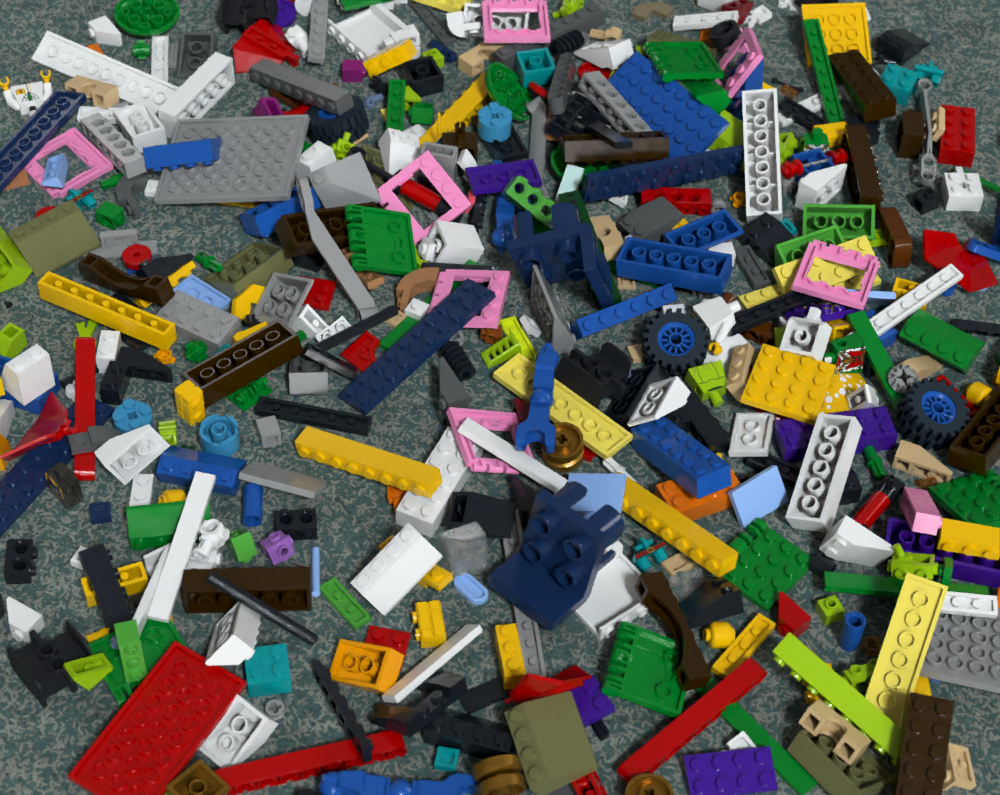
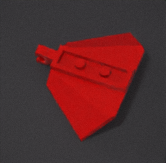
M259 19L253 26L251 25L232 46L235 73H250L249 67L264 58L281 65L287 60L295 68L299 65L300 56L294 54L296 51L286 38L283 29L278 25H271V22L265 19Z
M923 230L924 260L939 271L950 263L954 265L964 275L963 279L957 282L959 286L968 292H974L998 284L985 256L971 253L966 248L970 237L961 246L955 233Z
M52 391L46 400L39 418L13 450L0 455L1 459L11 461L39 445L58 441L65 435L75 433L77 428L76 426L72 428L69 426L71 420L68 419L67 409Z
M577 665L551 678L527 673L509 692L511 698L506 699L505 703L510 704L514 702L516 707L524 702L571 691L584 686L583 682L591 679V676Z

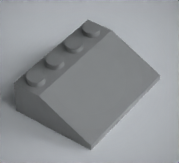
M533 265L530 304L545 341L550 342L558 354L571 352L574 344H576V338L574 333L571 334L569 321L565 320L564 309L559 305V297L554 293L551 285L537 265Z

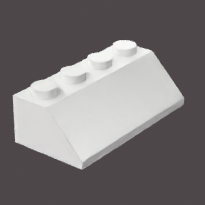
M465 3L466 24L481 22L483 26L482 4ZM492 12V28L497 30L528 28L530 12ZM480 30L478 34H469V32H467V35L474 37H484L483 30Z
M407 523L350 583L385 616L443 556L416 529Z
M238 601L214 625L205 664L208 666L239 665L244 659L249 660L255 652L254 646L257 643L256 636L259 633L258 627L261 624V615Z

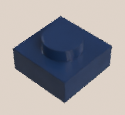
M109 501L89 504L92 525L112 522Z

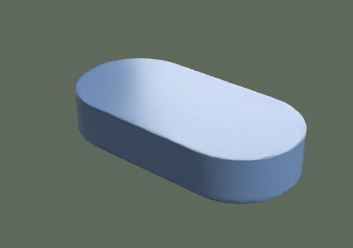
M459 573L454 577V588L471 603L481 605L488 600L489 592L487 588L469 573Z

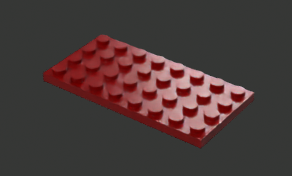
M174 641L69 773L68 779L93 795H164L166 793V786L180 775L224 717L236 695H240L246 688L247 682L219 665L208 666L205 664V657Z

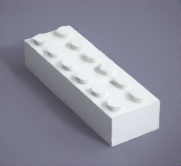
M215 52L158 108L159 120L165 127L166 137L172 139L177 120L201 119L235 84L233 58Z
M818 413L785 517L792 528L827 533L832 528L862 431V427L856 417Z
M450 426L447 427L425 464L440 469L443 482L431 498L418 496L407 491L396 509V524L405 527L409 523L419 533L431 538L449 511L452 492H460L472 473L470 467L465 465L454 432ZM472 441L476 457L481 458L483 448Z

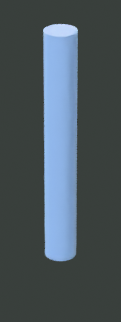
M312 547V596L318 597L320 595L319 547Z

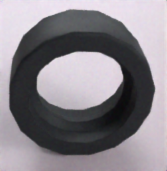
M725 20L716 24L709 31L708 36L715 48H726L732 45L736 39H739L738 36L741 34V30L735 20Z

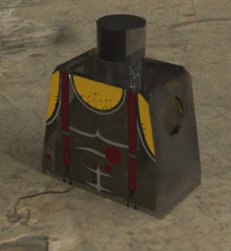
M57 463L45 472L46 487L67 511L85 501L78 478L64 463Z

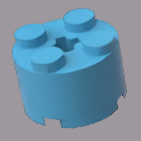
M490 102L489 105L479 110L477 130L480 138L487 142H493V140L502 142L510 137L512 127L511 110L499 106L497 102Z
M125 399L113 412L114 428L122 434L148 424L154 429L151 407L141 401Z
M213 414L201 422L199 437L203 452L230 457L240 448L238 423L233 417Z

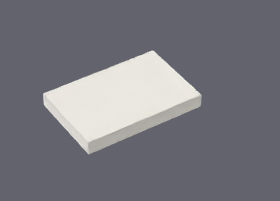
M772 412L736 413L728 451L729 457H768L775 414Z

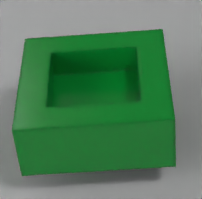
M944 557L943 564H939L938 576L941 577V584L950 586L953 558Z

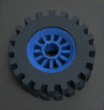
M352 95L354 107L340 116L311 105L310 110H307L306 114L310 118L308 129L313 143L319 140L330 146L339 138L342 139L344 132L351 133L349 139L351 143L355 142L356 138H362V134H366L367 129H369V121L363 100L358 96L354 97Z
M672 308L666 309V314H663L662 311L658 312L657 317L653 316L649 324L646 325L641 347L643 359L648 361V365L659 363L668 376L674 375V377L678 376L679 378L683 374L685 378L688 369L703 365L709 347L708 330L705 331L706 325L704 322L699 324V316L691 317V311L687 310L686 314L681 313L682 308H677L676 312H672ZM678 340L680 344H673L671 341Z
M933 377L929 381L928 378H923L921 381L915 382L897 404L898 409L896 410V416H900L897 419L898 425H903L900 429L902 433L907 432L909 434L908 440H916L915 444L919 446L924 444V449L930 450L932 447L934 450L948 447L970 421V416H967L970 413V407H965L968 402L966 398L961 399L962 392L960 390L955 392L953 384L947 386L945 385V380L941 379L937 382V378Z

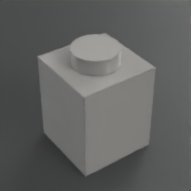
M275 415L256 419L257 434L262 448L282 444L281 431Z

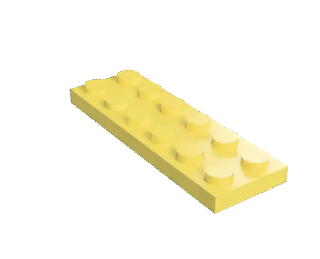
M866 235L837 245L844 247L845 252L851 249L862 252L863 257H865V254L875 256ZM803 257L772 269L783 295L793 291L791 290ZM815 257L807 277H810L812 281H824L828 285L834 286L864 275L867 271Z

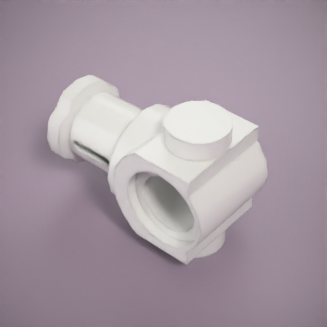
M296 24L287 30L285 36L296 49L302 52V57L307 58L309 37Z
M217 519L204 520L199 529L200 543L197 548L193 549V557L201 562H207L212 549L223 546L226 540H228L230 535L229 529L225 528L223 523Z

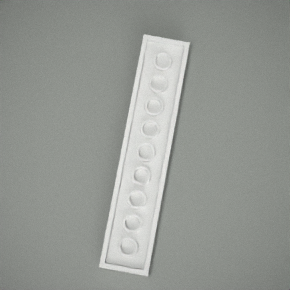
M48 30L31 58L34 62L70 78L79 75L117 85L120 100L128 101L132 105L146 101L157 116L158 108L179 88Z

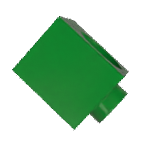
M414 102L412 107H409L408 116L411 117V123L431 125L434 104Z
M104 201L95 211L97 224L112 230H116L125 222L123 207L108 201Z

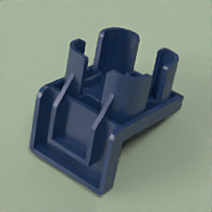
M571 203L552 205L553 230L534 234L533 216L530 211L520 212L513 217L514 239L507 241V249L528 288H531L532 266L537 265L551 286L553 283L560 281L579 282L588 278L602 308L614 305L609 264L606 261L605 255L597 248L596 236L593 234L591 226L588 223H580L579 213L575 205Z
M575 481L569 482L554 495L545 488L535 495L521 549L494 570L489 579V585L548 631L554 630L587 601L597 573L611 562L616 555V552L612 549L604 554L605 549L616 541L624 530L622 516L611 505H604L588 519L574 511L571 507L586 496L587 488Z

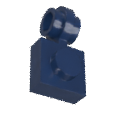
M433 38L431 39L429 44L441 54H444V60L447 63L456 61L457 55L455 51L449 49L443 43Z

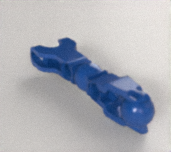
M494 160L493 164L502 163V160ZM499 192L495 201L497 207L496 222L491 239L498 252L504 253L507 249V241L514 239L512 220L517 206Z
M546 342L535 357L533 391L529 397V415L526 421L521 422L517 426L516 451H525L527 445L531 442H539L545 446V453L555 452L556 428L549 422L550 409L554 402V368L559 363V355L554 350L552 344Z
M358 770L323 774L319 782V791L322 795L474 794L479 783L474 781L472 775L455 773L444 781L413 780L411 784L408 780L400 778L390 782V777L366 774L364 771Z

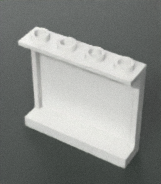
M381 3L369 5V9L337 24L333 23L330 19L327 20L328 34L337 39L340 45L346 47L349 53L355 55L357 60H363V62L369 56L384 50L382 39L388 38L389 32L407 29V25Z
M619 541L605 549L604 554L612 549L616 552V555L611 562L597 573L589 598L574 612L600 641L605 637L611 638L616 633V630H618L620 622L632 623V620L637 617L642 618L649 610L648 607L641 603L634 588L636 581L642 573L623 554V545Z

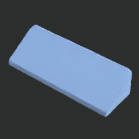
M64 153L47 159L42 180L43 186L64 188L69 162Z

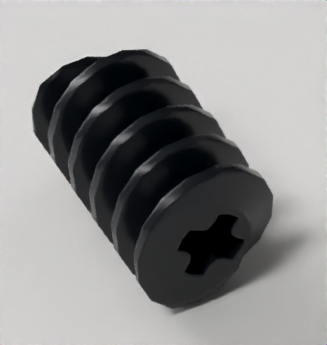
M572 30L552 40L549 44L550 52L558 60L561 54L567 52L574 53L575 50L582 48L585 44V39L579 30Z
M450 341L443 345L440 350V356L445 358L458 380L461 382L471 379L476 374V369L459 342Z

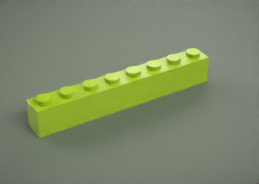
M789 632L772 651L774 655L773 660L781 667L784 665L791 670L789 674L798 682L800 680L804 681L808 685L806 689L814 696L820 695L824 699V703L833 710L836 709L841 714L840 716L868 737L875 744L873 748L881 755L886 753L892 759L890 761L891 764L896 767L901 728Z

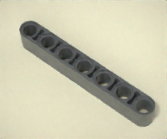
M567 52L559 56L548 93L550 114L558 115L566 110L576 73L574 53Z

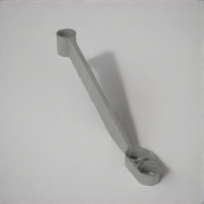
M922 78L918 81L913 92L915 98L918 99L919 112H923V120H926L924 131H927L926 141H923L925 155L919 162L918 179L921 184L929 186L936 178L937 161L932 154V127L928 105V95L933 84L929 79ZM924 161H929L932 165L928 166ZM927 174L931 179H925L923 175Z
M539 95L526 105L532 114L529 160H534L542 180V186L536 188L542 192V196L550 199L546 188L543 186L549 106L545 99Z
M297 178V191L301 207L305 213L311 240L357 308L358 322L378 313L379 311L375 306L373 298L315 213L308 178Z

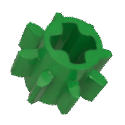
M136 40L137 44H132L133 56L138 57V60L146 59V56H150L149 43H145L144 40Z
M194 339L185 346L187 349L185 356L192 363L196 361L200 363L208 357L206 354L208 347L201 340L196 342Z

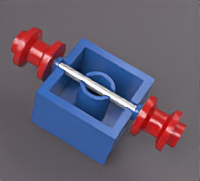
M820 148L792 154L790 161L783 162L781 173L787 179L795 176V181L798 184L799 180L810 172L836 166L837 164H846L848 155L842 148L837 149L835 152L832 150L828 151L826 154Z

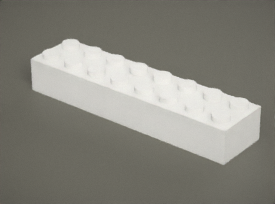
M777 88L742 91L747 223L752 225L765 212L781 222L783 220Z

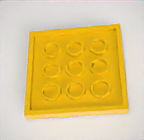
M865 3L801 5L802 21L804 19H819L828 55L858 49L870 65L872 64ZM803 30L807 68H813Z
M763 343L741 396L740 403L815 425L836 365L820 360H812L809 357L798 356L789 351H781L777 347Z

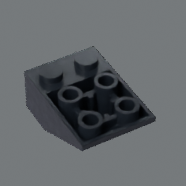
M452 492L446 527L452 539L511 538L516 503L476 492Z

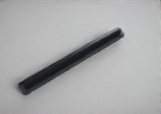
M392 305L314 345L327 351L398 315L399 310L395 305ZM303 350V356L305 357V359H306V360L312 359V358L306 356V355L304 354V350Z
M214 571L208 575L206 581L307 644L313 646L318 639L317 634Z

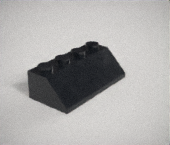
M659 363L631 370V376L627 378L625 383L624 396L619 400L613 398L604 414L631 433V428L638 425L629 427L627 423L649 384L670 377Z
M448 708L425 725L424 743L437 747L459 749L462 754L483 760L493 756L512 754L515 746L509 725Z

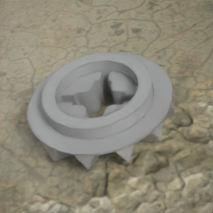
M900 364L894 366L888 374V382L891 388L903 394H906L919 379L916 370L910 368V365ZM902 373L905 377L909 378L906 380L905 383L903 382V379H899Z

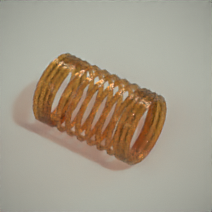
M787 84L781 90V93L784 95L787 93L788 97L794 100L793 96L797 97L799 94L797 90Z
M935 477L917 480V486L921 484L922 490L928 489L927 484L929 487L930 484L931 486L932 484L934 486V483L935 485L938 484Z

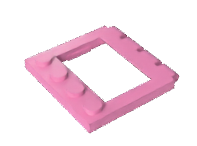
M482 1L484 43H550L547 1ZM492 12H538L540 28L537 30H530L529 28L497 30L492 28Z
M749 27L744 28L738 36L739 39L734 41L728 49L729 52H726L718 63L722 71H724L728 62L737 54L736 52L746 42L750 52L747 54L745 61L737 67L734 75L728 78L724 87L720 79L713 80L729 92L728 97L731 99L764 58L754 31Z
M73 127L48 141L23 170L26 169L27 173L54 199L68 195L67 191L70 188H73L75 191L113 170L114 166L91 142ZM67 145L91 168L65 183L64 188L42 185L45 169L37 160Z
M428 150L377 189L382 199L379 204L382 207L387 203L389 204L384 209L410 213L394 194L393 190L403 185L414 176L413 174L421 169L452 208L437 220L452 222L472 206L470 201ZM410 214L413 239L416 245L421 243L422 237L427 238L436 221L423 230Z
M816 239L813 242H809L791 290L864 310L880 265L878 257L865 254V257H863L862 252L851 249L845 252L844 247L830 244L828 247L826 242ZM819 257L867 271L861 282L860 292H849L845 287L841 286L832 287L824 281H812L810 277H807V274L810 272L814 258Z
M446 269L445 272H439L428 313L450 294L453 281H465L469 278L476 283L489 282L488 289L492 290L496 297L482 309L481 316L473 317L463 328L498 329L511 279L510 271Z
M455 407L448 408L446 413L466 467H470L472 472L486 471L487 473L516 475L520 473V475H525L501 459L476 457L472 441L457 432L460 425L468 417L487 430L510 432L516 446V429L520 424L516 413ZM527 445L525 451L522 452L533 458L530 447Z

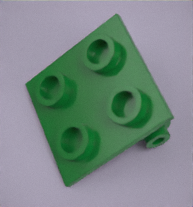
M260 377L231 395L226 396V398L245 412L258 403L260 396L266 397L273 390L267 386L269 383L268 379Z

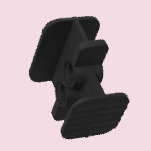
M221 0L219 13L225 33L228 34L230 32L231 25L243 24L246 31L251 26V23L260 17H269L271 25H276L278 16L277 0Z
M610 342L604 343L600 353L595 356H587L578 348H574L571 350L569 357L560 359L555 379L598 409L601 400L611 395L619 400L624 396L625 383L631 369V360L625 352Z
M69 622L65 624L66 632L53 640L43 641L38 633L32 630L29 632L31 639L29 644L16 652L10 647L7 648L8 658L13 671L19 676L20 680L23 681L24 685L27 686V689L31 691L43 708L47 707V698L66 686L72 693L78 691L77 683L64 668V663L92 656L86 640Z

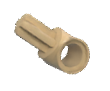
M611 27L606 29V31L591 29L590 31L591 38L604 41L619 40L622 36V31L618 27Z

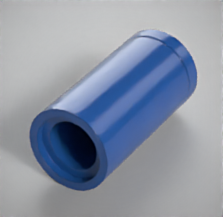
M249 483L243 488L242 523L247 527L260 526L263 518V487L255 483Z
M852 611L845 616L838 640L839 646L845 651L853 652L859 647L866 625V618L862 613Z

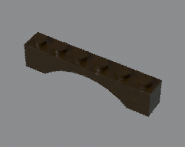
M88 253L77 264L85 281L161 306H165L175 295L167 277L155 273L147 278L132 276L116 268L102 256Z
M662 571L640 574L634 588L641 603L661 618L674 638L678 655L674 674L682 691L705 688L712 677L711 669L707 666L702 650L698 647L694 634L686 622V617L678 605L677 598L672 593L669 581L665 578Z

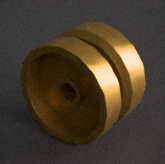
M567 422L554 423L553 425L556 428L555 452L545 453V446L541 443L542 459L546 466L554 471H573L582 464L585 457L583 434L574 424Z
M506 754L493 756L476 763L472 767L474 781L480 783L476 788L477 794H522L527 786L524 776L519 774L522 770L520 758L517 755Z
M645 773L631 779L627 784L625 795H674L670 783L663 777L652 773Z

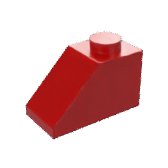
M780 591L776 602V628L783 637L789 632L798 637L809 628L811 617L783 591Z

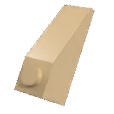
M930 355L910 358L900 363L905 366L910 365V368L916 370L919 381L929 377L943 367ZM902 373L900 378L903 379V382L905 383L906 380L909 378L905 377Z
M900 441L892 468L937 483L951 480L953 472L925 449L911 442Z

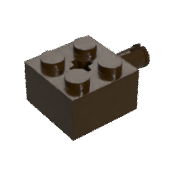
M912 109L902 111L896 135L898 158L918 160L919 154L923 153L922 142L926 141L927 131H924L926 120H923V112H915Z
M459 122L455 123V132H442L443 145L458 147V158L461 151L467 149L477 163V133L465 132L466 124L464 122H461V127H459ZM458 164V171H464Z

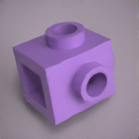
M281 530L269 534L267 538L259 542L266 558L274 566L288 560L290 556L295 554L292 547L294 545L292 538L289 534L285 535Z

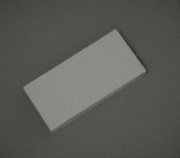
M252 461L242 469L238 479L311 499H314L327 486V480Z

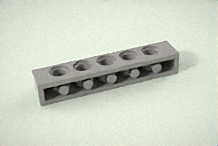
M600 71L583 73L578 87L618 132L653 131Z
M97 113L80 120L83 134L127 179L147 172L144 154H140L138 149L133 147L130 141L126 140L122 133L118 132L115 126L108 122L107 118Z

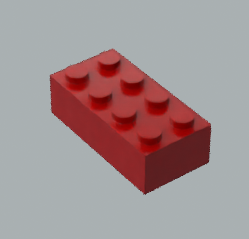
M942 104L941 107L945 108V131L937 141V163L971 168L975 155V108Z

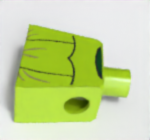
M721 360L687 370L684 379L690 388L698 394L701 401L710 399L713 407H719L724 403L722 396L727 391L725 387L727 380Z

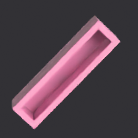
M904 486L900 507L913 532L936 535L937 530L941 529L942 517L928 491Z

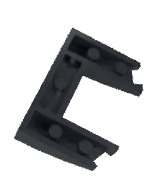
M575 92L568 100L565 112L555 115L551 119L546 133L559 139L560 135L591 134L573 123L578 116L583 118L593 117L609 126H612V124L589 98Z
M446 672L433 673L415 688L430 694L414 708L378 704L375 707V715L370 717V722L411 738L468 691L465 676Z

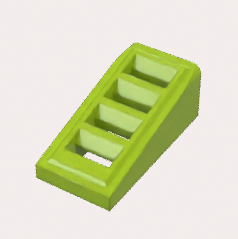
M511 333L480 354L487 367L491 368L513 358L518 353L522 354V350L514 333Z

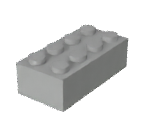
M176 289L175 295L156 314L158 317L175 323L177 337L188 342L194 339L196 342L201 340L207 345L208 351L213 354L224 344H230L231 346L233 343L232 336L242 331L239 317Z

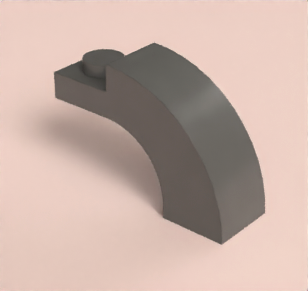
M142 174L129 179L123 175L116 186L118 206L123 207L127 215L132 216L136 221L141 219V212L134 196L145 190V180Z
M88 426L87 432L67 435L71 454L77 455L94 452L109 439L122 433L108 426Z

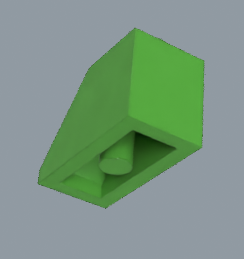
M238 528L230 532L225 545L234 560L241 563L253 560V556L257 555L258 552L250 531Z

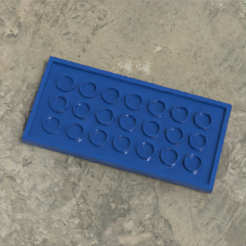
M637 51L608 80L653 131H664L669 137V158L705 152L730 125L726 119L688 93L687 89L675 80L664 82L652 62Z

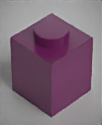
M343 59L342 82L362 83L363 77H366L363 60Z

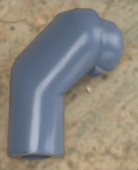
M382 93L366 97L364 101L365 108L372 110L377 102L383 101Z

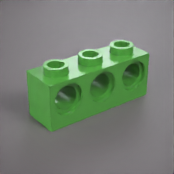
M514 176L501 194L523 212L530 211L536 223L547 226L552 219L551 206L555 202L542 196V192L538 188L530 186L528 184L529 181L525 177ZM516 184L520 186L519 193L515 192L514 187ZM530 195L534 198L532 205L528 202ZM543 206L547 209L545 216L541 212Z
M136 619L114 624L126 682L139 681L146 678L147 671Z

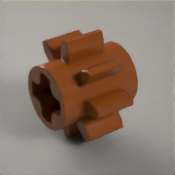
M499 326L498 329L480 328V339H484L486 343L495 344L499 339H502V326Z

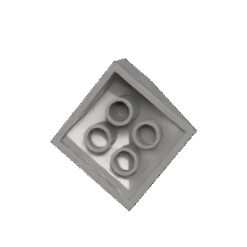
M361 152L323 166L308 174L314 190L325 208L374 201L377 204L382 201Z
M273 272L252 313L255 314L256 319H259V323L266 321L270 324L280 319L291 328L314 280Z

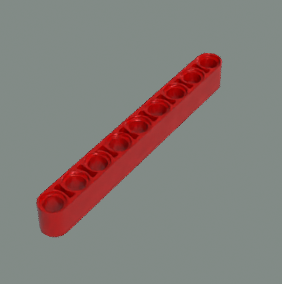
M76 337L75 426L77 430L75 434L87 432L88 426H95V337ZM94 452L74 455V475L76 476L74 481H95Z
M752 657L747 659L624 761L616 773L627 784L635 776L653 773L719 718L722 711H726L725 708L728 705L738 702L765 678L767 671Z
M388 730L366 735V738H371L374 750L371 751L372 761L366 763L362 761L349 739L214 770V772L230 786L227 795L242 794L246 790L251 792L264 789L268 785L272 787L285 784L290 780L294 782L307 779L311 775L316 777L333 770L338 772L351 769L355 765L359 767L372 764L377 760L378 762L390 760L398 755L403 757L407 753V748L402 734Z

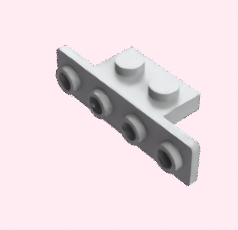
M137 228L100 231L101 247L89 252L102 256L104 259L122 258V253L127 247L141 244L151 250L152 256L158 255L157 240L138 241Z

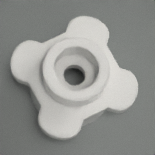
M73 380V384H68L65 390L66 396L72 399L73 402H75V380Z

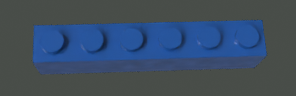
M669 283L577 319L570 323V329L577 341L658 309L662 305H668L678 300L672 284Z

